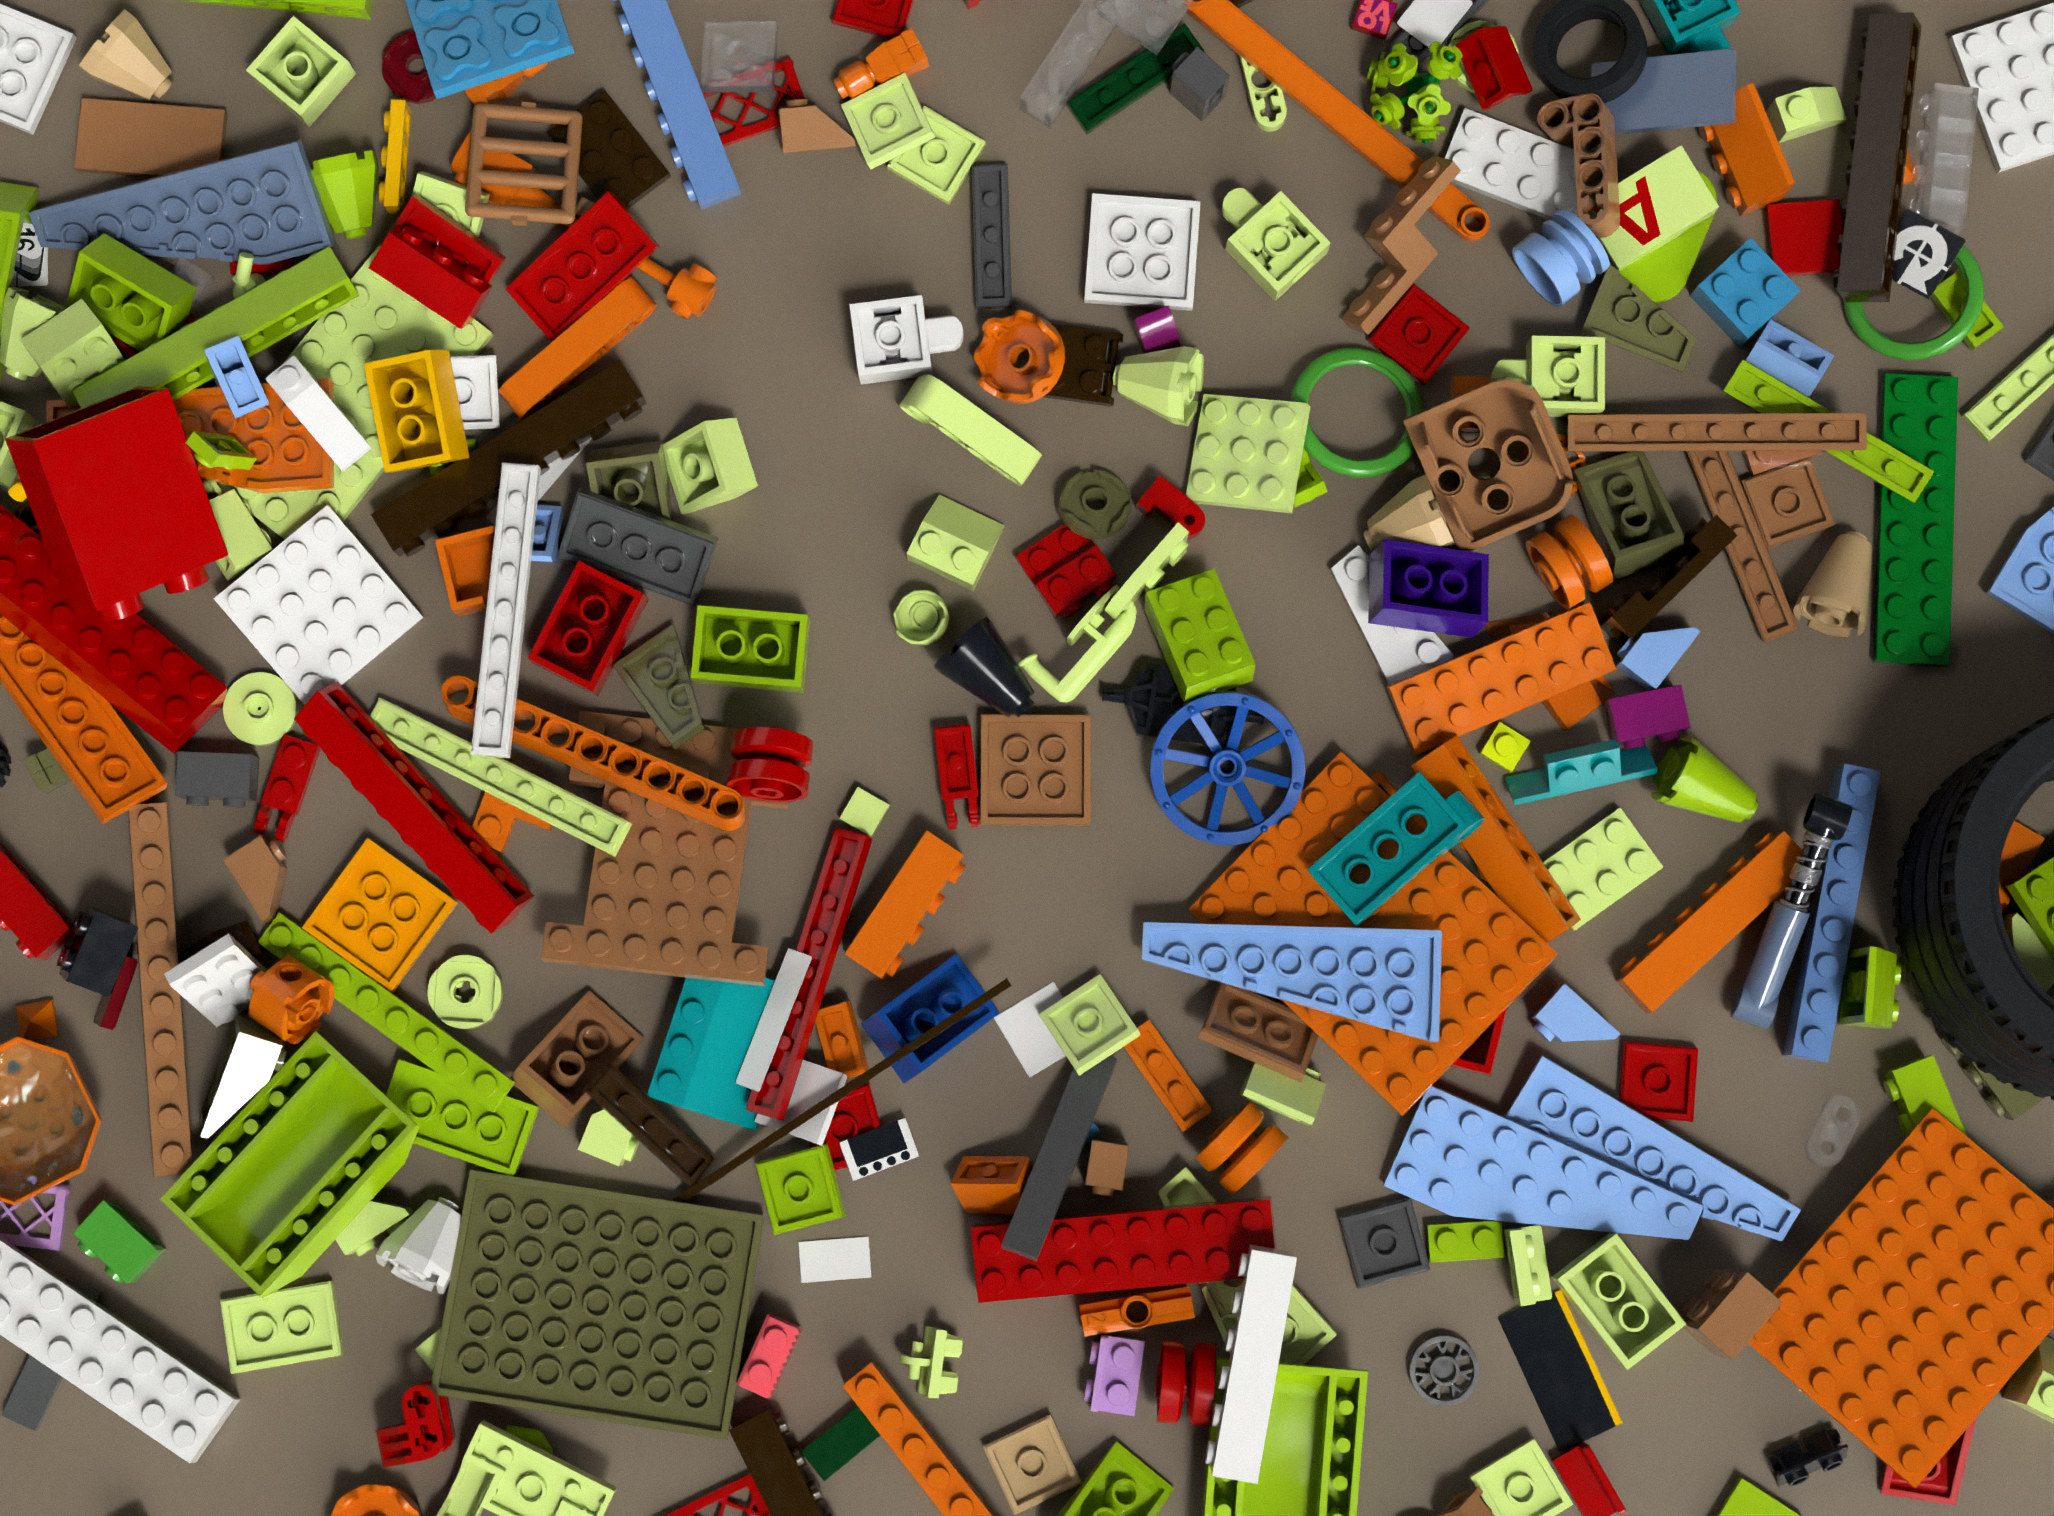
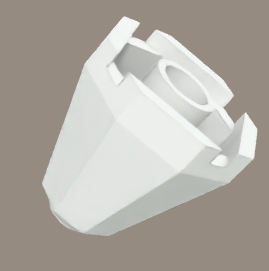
M439 1197L437 1201L428 1199L383 1241L376 1254L377 1263L384 1267L388 1261L394 1265L391 1273L430 1292H432L436 1285L437 1293L444 1295L450 1283L462 1215L457 1212L459 1207L442 1197Z

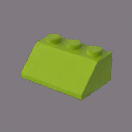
M104 233L79 251L66 308L83 299L108 333L141 352L151 344L161 341L180 330L189 316L196 287Z

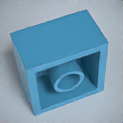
M1749 238L1701 282L1690 297L1740 348L1792 301L1801 289L1752 238Z

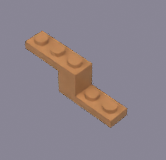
M1435 155L1425 161L1420 166L1417 175L1407 186L1398 191L1395 200L1384 213L1378 215L1373 220L1371 228L1364 234L1365 239L1388 265L1375 275L1372 284L1350 304L1349 310L1341 318L1349 328L1369 335L1438 255V252L1414 224L1461 171L1454 161Z

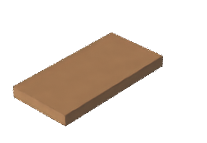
M82 98L74 169L79 172L154 178L223 160L228 113L224 109Z

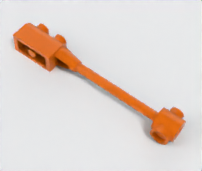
M471 131L460 146L451 164V171L457 174L454 181L467 186ZM484 151L483 170L537 174L531 164L512 153ZM482 184L481 189L490 194L488 202L491 204L561 209L558 202L541 189ZM575 215V220L573 223L563 225L570 228L579 219V217ZM649 258L637 267L640 271L669 287L666 296L672 302L669 309L688 320L691 314L700 317L709 306L717 287L714 283L717 277L695 263H692L689 270L683 268L677 275Z

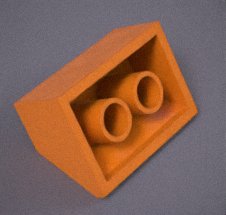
M1750 83L1736 91V123L1698 127L1703 141L1709 142L1714 153L1712 155V162L1717 174L1724 176L1728 186L1726 188L1728 202L1732 208L1737 207L1740 217L1764 208L1767 204L1781 201L1795 184L1793 175L1754 83Z

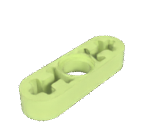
M1239 56L1255 124L1263 131L1272 132L1278 130L1284 124L1287 114L1282 90L1273 83L1266 88L1256 87L1252 83L1251 77L1258 70L1252 65L1248 66V62ZM1275 92L1276 96H1270L1269 101L1271 109L1273 111L1279 110V113L1276 114L1275 121L1269 122L1267 116L1261 117V114L1265 111L1264 97Z

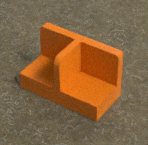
M963 1156L950 1184L965 1212L968 1214H1014L1033 1165L1028 1156Z

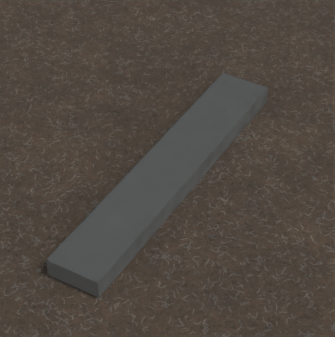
M1109 1056L1080 1076L1073 1068L1002 1242V1249L1037 1262L1116 1067L1117 1058Z

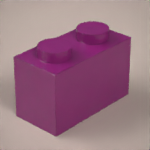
M1681 685L1611 698L1603 703L1611 740L1616 739L1618 745L1623 744L1624 750L1646 746L1645 739L1659 737L1660 743L1681 738V732L1691 728Z

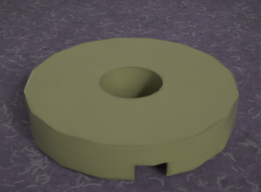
M1093 469V472L1084 473V471L1075 473L1065 482L1059 497V513L1064 524L1075 534L1087 539H1105L1116 535L1125 527L1132 510V501L1126 484L1116 475L1104 470ZM1092 497L1098 498L1103 501L1105 508L1093 510L1088 507L1086 500Z

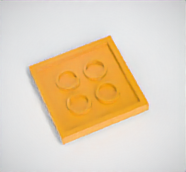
M367 838L305 922L302 929L384 988L394 992L459 902L377 843Z

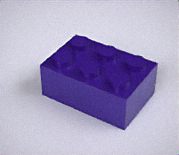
M1384 539L1369 555L1368 623L1473 638L1488 624L1489 554Z

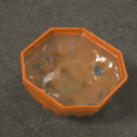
M18 1036L0 1045V1201L11 1205H18L85 1171L102 1122L85 1079L71 1054Z

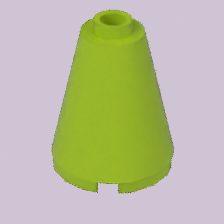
M1688 734L1681 736L1679 740L1683 743L1678 749L1671 746L1658 765V774L1654 775L1652 781L1653 784L1658 786L1657 793L1651 792V797L1661 804L1740 823L1744 819H1750L1758 807L1756 791L1696 738Z

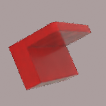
M1505 26L1480 28L1455 44L1462 52V63L1482 110L1492 109L1511 96L1527 95L1533 91L1508 29Z
M1581 1442L1550 1459L1582 1516H1610L1614 1513L1622 1515L1627 1512L1587 1443Z

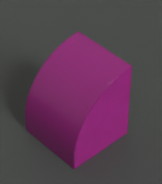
M1169 306L1134 319L1133 329L1143 354L1181 346Z

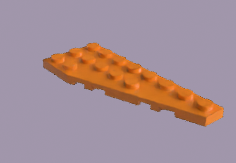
M329 378L316 379L334 401V382ZM269 383L261 384L269 405L234 419L220 387L193 389L173 400L187 440L193 431L232 435L257 458L250 470L234 468L228 470L224 467L208 468L194 457L196 452L191 449L201 478L259 493L334 488L333 459ZM62 399L46 401V422L79 410L81 406L77 403L68 408Z

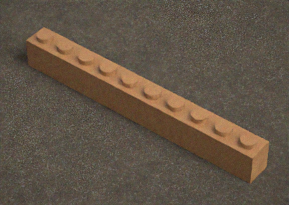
M167 802L136 804L128 810L135 925L138 927L136 940L153 1177L183 1175L192 1165L181 999L180 994L169 985L164 973L178 965Z

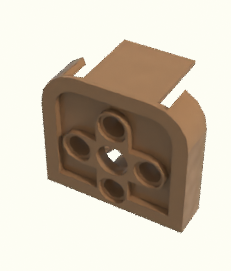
M1505 376L1492 379L1411 414L1403 420L1459 550L1471 552L1549 519L1560 512L1570 499L1573 486L1570 463L1542 398L1531 384L1521 378ZM1470 421L1478 425L1480 434L1477 438L1466 440L1460 435L1459 427L1464 422ZM1519 440L1526 443L1529 449L1528 454L1522 459L1511 457L1507 450L1511 442ZM1479 448L1492 449L1500 458V469L1490 478H1478L1469 469L1468 459L1471 453ZM1445 470H1454L1460 476L1459 485L1454 488L1443 486L1440 482V474ZM1494 489H1502L1508 494L1509 501L1502 507H1496L1489 502L1488 494Z

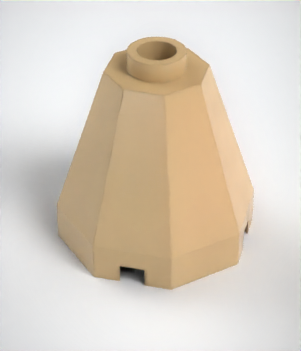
M124 9L106 28V33L92 45L80 62L79 68L91 78L146 100H150L154 95L161 99L173 84L168 79L172 71L138 20Z
M1426 474L1412 480L1368 519L1367 525L1369 530L1363 532L1371 552L1384 539L1449 549L1457 546Z

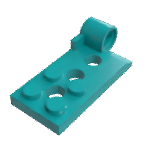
M1418 772L1308 868L1307 871L1358 927L1438 856L1446 854L1457 843L1465 840L1475 832L1485 821V817L1460 790L1445 800L1428 780ZM1414 815H1421L1427 820L1425 831L1418 835L1410 834L1406 829L1408 819ZM1388 839L1396 841L1399 846L1397 855L1392 859L1381 858L1378 854L1379 845ZM1365 864L1370 868L1371 874L1368 881L1363 884H1356L1351 881L1350 872L1355 865Z

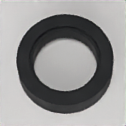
M1562 0L1544 16L1534 38L1536 64L1547 86L1561 99L1594 93L1604 103L1610 102L1623 95L1635 84L1644 69L1648 50L1645 33L1636 13L1624 0ZM1600 19L1612 22L1623 31L1625 37L1623 52L1616 64L1605 73L1591 78H1578L1565 73L1558 66V46L1564 35L1575 25L1587 20Z

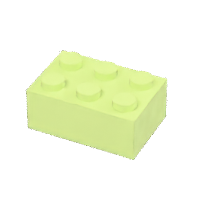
M1609 1232L1551 1277L1619 1367L1625 1370L1630 1369L1686 1325L1685 1321L1617 1233Z

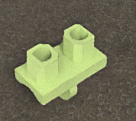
M925 1326L923 1342L913 1341L911 1355H900L899 1362L910 1365L908 1379L918 1380L917 1394L939 1399V1394L956 1393L958 1385L957 1372L945 1371L942 1368L944 1356L960 1357L963 1345L962 1338L948 1334L946 1330L937 1327Z

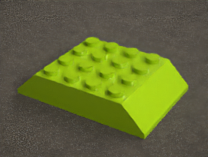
M315 1031L160 1200L260 1297L264 1298L301 1277L406 1163L419 1126L325 1038Z
M1216 1359L1213 1411L1215 1403L1222 1404L1224 1389L1218 1388L1221 1367L1229 1366L1230 1359ZM1279 1363L1258 1484L1212 1476L1211 1464H1206L1202 1516H1357L1368 1370ZM1212 1419L1209 1427L1208 1441L1215 1442L1218 1427L1212 1426Z

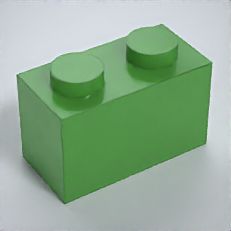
M113 1199L103 1200L72 1233L80 1240L77 1243L78 1247L89 1257L94 1259L97 1256L107 1265L104 1269L105 1272L120 1284L123 1281L126 1284L137 1282L166 1250L157 1239Z

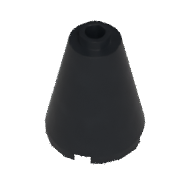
M987 616L969 628L955 642V645L949 651L950 654L946 651L934 665V668L939 673L1006 717H1010L1014 713L1019 718L1034 704V701L1030 698L1034 694V690L994 624Z

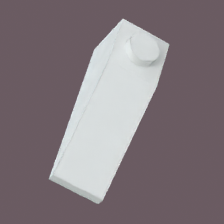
M294 355L265 378L343 472L372 449L309 370Z

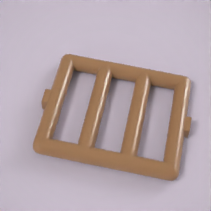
M521 101V106L476 104L473 108L465 201L466 214L470 217L512 220V225L527 226V221L557 224L573 223L576 215L582 114L571 110L536 108V103ZM487 118L568 125L566 143L486 137ZM484 151L565 158L564 176L483 170ZM482 184L561 190V209L480 203Z

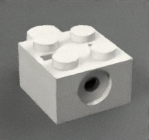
M922 295L849 304L858 376L861 385L916 378L919 375L926 374L932 375L930 354L955 351L960 348L963 342V327L957 317L948 315L925 318Z

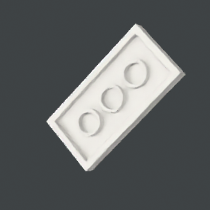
M1464 108L1445 159L1454 161L1461 170L1451 183L1548 220H1552L1553 214L1560 209H1567L1578 216L1574 149Z

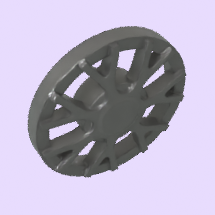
M1447 1335L1431 1337L1416 1348L1410 1360L1409 1376L1412 1386L1424 1400L1437 1406H1453L1465 1401L1474 1392L1479 1381L1480 1368L1474 1351L1468 1344L1456 1337ZM1445 1341L1444 1346L1441 1347L1439 1342ZM1449 1342L1460 1346L1454 1358L1445 1356ZM1435 1343L1439 1349L1440 1356L1432 1360L1425 1348ZM1462 1349H1464L1468 1354L1461 1355ZM1422 1351L1425 1355L1424 1358L1419 1357ZM1470 1357L1473 1368L1460 1371L1457 1361ZM1417 1360L1430 1363L1429 1373L1415 1372ZM1473 1372L1472 1379L1467 1376L1468 1373ZM1459 1375L1471 1382L1465 1392L1454 1384L1458 1380ZM1416 1376H1422V1378L1417 1382ZM1431 1377L1436 1385L1426 1394L1419 1385ZM1440 1386H1450L1451 1400H1440ZM1455 1391H1458L1461 1395L1455 1398ZM1434 1392H1436L1437 1399H1434L1430 1396Z

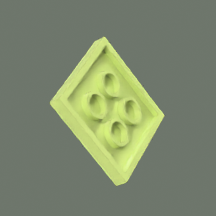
M1203 394L1186 496L1196 504L1292 513L1311 406L1303 402Z

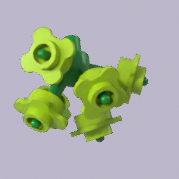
M1435 41L1429 46L1431 55L1426 63L1428 71L1418 73L1416 72L1418 58L1415 55L1408 54L1406 46L1398 43L1392 47V52L1386 58V52L1382 51L1380 60L1373 59L1371 65L1366 68L1368 73L1367 80L1373 82L1371 89L1373 94L1370 96V101L1373 104L1371 113L1379 125H1388L1393 130H1397L1401 127L1399 120L1405 114L1403 104L1408 101V106L1415 109L1418 117L1410 120L1411 128L1410 131L1405 132V136L1415 137V142L1428 144L1429 142L1436 141L1437 136L1441 132L1446 131V127L1440 126V119L1437 116L1447 115L1451 110V104L1448 100H1444L1439 84L1441 80L1448 78L1458 79L1462 75L1459 63L1463 55L1457 47L1442 46L1440 42ZM1389 82L1393 86H1400L1403 83L1407 84L1408 92L1399 98L1390 92L1382 97L1375 93L1377 87L1387 90Z

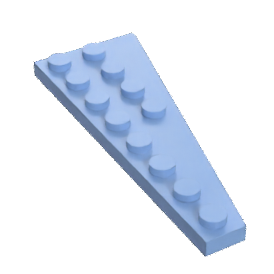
M1542 1054L1504 1115L1507 1118L1702 1203L1704 1208L1700 1216L1703 1218L1717 1220L1749 1232L1782 1241L1801 1211V1208Z

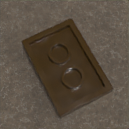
M605 90L576 110L583 117L578 175L598 200L608 191H612L629 209L671 177L665 166ZM557 124L547 132L549 138L553 142L566 143L568 125Z

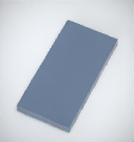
M1731 48L1647 57L1644 69L1635 84L1620 97L1605 103L1614 115L1615 135L1736 123L1737 52ZM1617 61L1592 63L1591 77L1605 73ZM1599 111L1594 112L1591 115V119L1594 118Z

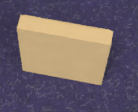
M1051 1414L983 1445L1014 1515L1082 1484Z

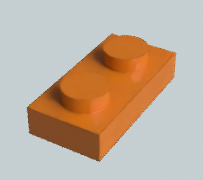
M851 1001L819 1009L815 1024L827 1067L848 1075L847 1079L859 1076L869 1070Z

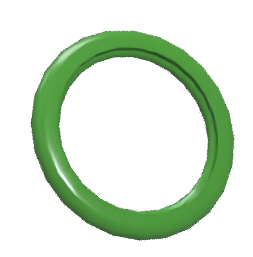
M1963 245L1954 259L1965 281L1966 296L1963 309L1949 329L1935 338L1912 343L1893 340L1873 327L1865 315L1862 302H1846L1843 299L1849 325L1858 338L1867 346L1890 358L1920 360L1945 353L1965 338L1973 329L1981 314L1984 301V279L1979 264L1970 250Z
M1341 348L1324 353L1311 361L1300 373L1292 389L1290 400L1291 402L1308 404L1309 395L1314 385L1324 374L1344 365H1362L1383 373L1394 382L1406 404L1407 416L1424 409L1418 388L1406 370L1393 359L1379 352L1363 348ZM1309 418L1303 447L1323 467L1337 474L1355 478L1375 477L1391 472L1402 465L1415 451L1405 427L1400 441L1383 456L1371 460L1343 458L1331 452L1319 441L1312 430Z

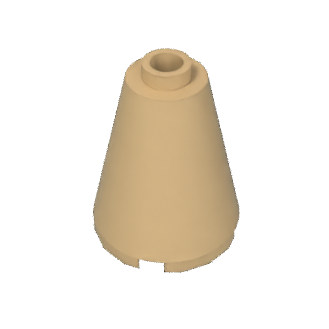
M1854 531L1837 536L1795 602L1793 612L1799 621L1801 615L1810 620L1808 627L1827 635L1849 637L1850 631H1857V636L1862 635L1868 618L1872 545L1867 541L1866 536Z

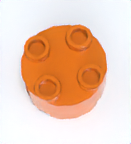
M286 955L266 972L260 971L253 977L250 983V990L253 993L249 1004V1017L280 1039L291 1044H298L307 1040L321 1027L323 1023L318 1019L322 1012L329 1015L335 997L334 985L292 955Z

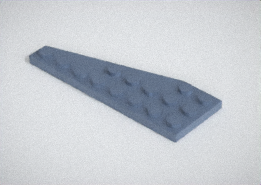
M301 139L40 207L28 212L40 246L47 248L82 250L105 233L141 255L186 259L208 258L233 262L238 261L239 254L244 252L254 256L253 264L265 265L320 251L328 246L332 248L336 245Z

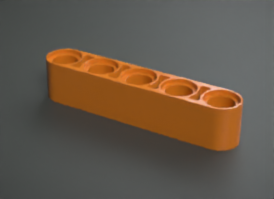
M633 277L626 279L510 377L500 387L499 395L520 419L524 420L543 408L647 319L656 309L657 304Z

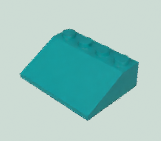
M686 978L647 1097L756 1131L759 1124L754 1122L757 1114L745 1110L752 1089L735 1082L775 981L765 978L764 986Z

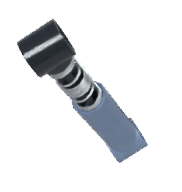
M1818 793L1813 795L1803 820V828L1807 832L1804 837L1807 840L1802 841L1804 848L1801 856L1796 857L1799 861L1794 862L1789 877L1792 879L1789 887H1784L1787 890L1785 897L1774 902L1745 981L1739 986L1734 997L1730 1017L1764 1029H1768L1772 1023L1779 1002L1780 990L1810 916V912L1806 909V907H1809L1808 897L1810 893L1815 891L1814 886L1817 885L1819 877H1821L1822 869L1820 866L1822 862L1827 861L1825 856L1827 849L1832 848L1834 840H1841L1848 827L1852 814V805Z

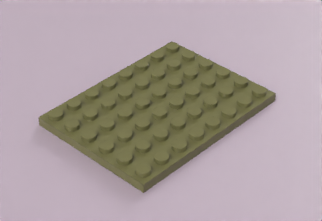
M470 1170L431 1387L440 1396L728 1440L765 1216Z

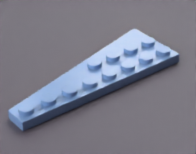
M1143 922V961L1418 1039L1439 1042L1442 930Z

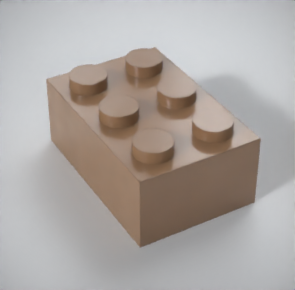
M1727 1267L1723 1271L1717 1269L1704 1283L1707 1290L1699 1299L1691 1298L1680 1311V1314L1683 1316L1682 1319L1686 1323L1682 1328L1711 1353L1734 1360L1783 1302L1750 1273Z

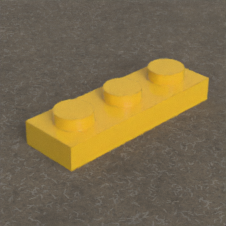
M391 99L390 111H385L384 131L388 133V146H383L381 152L382 168H386L385 181H381L379 184V201L384 203V207L390 215H401L405 208L411 108L406 100Z

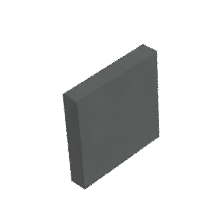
M1410 1197L1338 1216L1358 1289L1431 1270Z

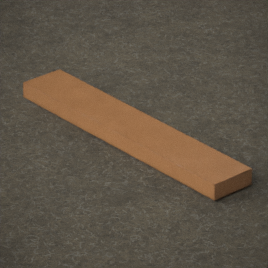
M1687 451L1713 517L1718 515L1738 535L1726 546V550L1763 642L1767 643L1799 630V625L1729 452Z

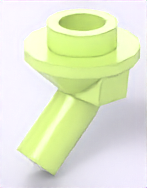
M244 252L239 254L236 275L232 278L235 283L233 288V297L235 299L243 295L247 290L266 282L262 275L251 273L254 260L252 254Z

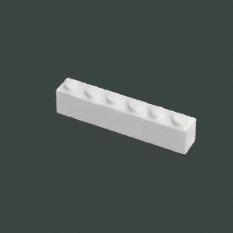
M1250 1244L1248 1254H1241L1238 1276L1244 1277L1242 1292H1234L1231 1313L1237 1314L1235 1329L1228 1328L1225 1351L1231 1352L1229 1366L1221 1367L1218 1384L1219 1389H1224L1222 1404L1215 1403L1212 1417V1426L1218 1427L1215 1442L1208 1441L1205 1463L1211 1464L1212 1476L1258 1484L1297 1261L1295 1252Z

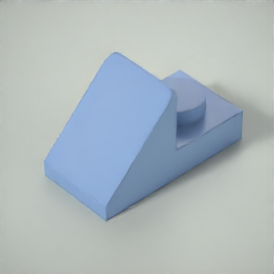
M239 336L204 350L215 382L221 388L234 419L269 405V401Z
M537 505L531 562L559 563L558 538L563 519L562 506Z

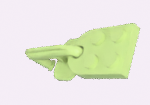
M1177 523L1120 588L1114 585L1075 626L1067 637V643L1070 646L1074 645L1084 633L1096 642L1061 681L1041 665L1037 660V653H1033L1021 660L1018 666L1023 667L1035 682L1059 702L1067 703L1075 699L1131 635L1136 621L1137 609L1135 601L1144 591L1147 592L1155 589L1163 580L1162 576L1165 574L1163 569L1169 563L1174 567L1186 554V549L1189 546L1186 543L1189 531L1180 523ZM1104 610L1115 621L1101 635L1096 629L1105 620L1100 616Z

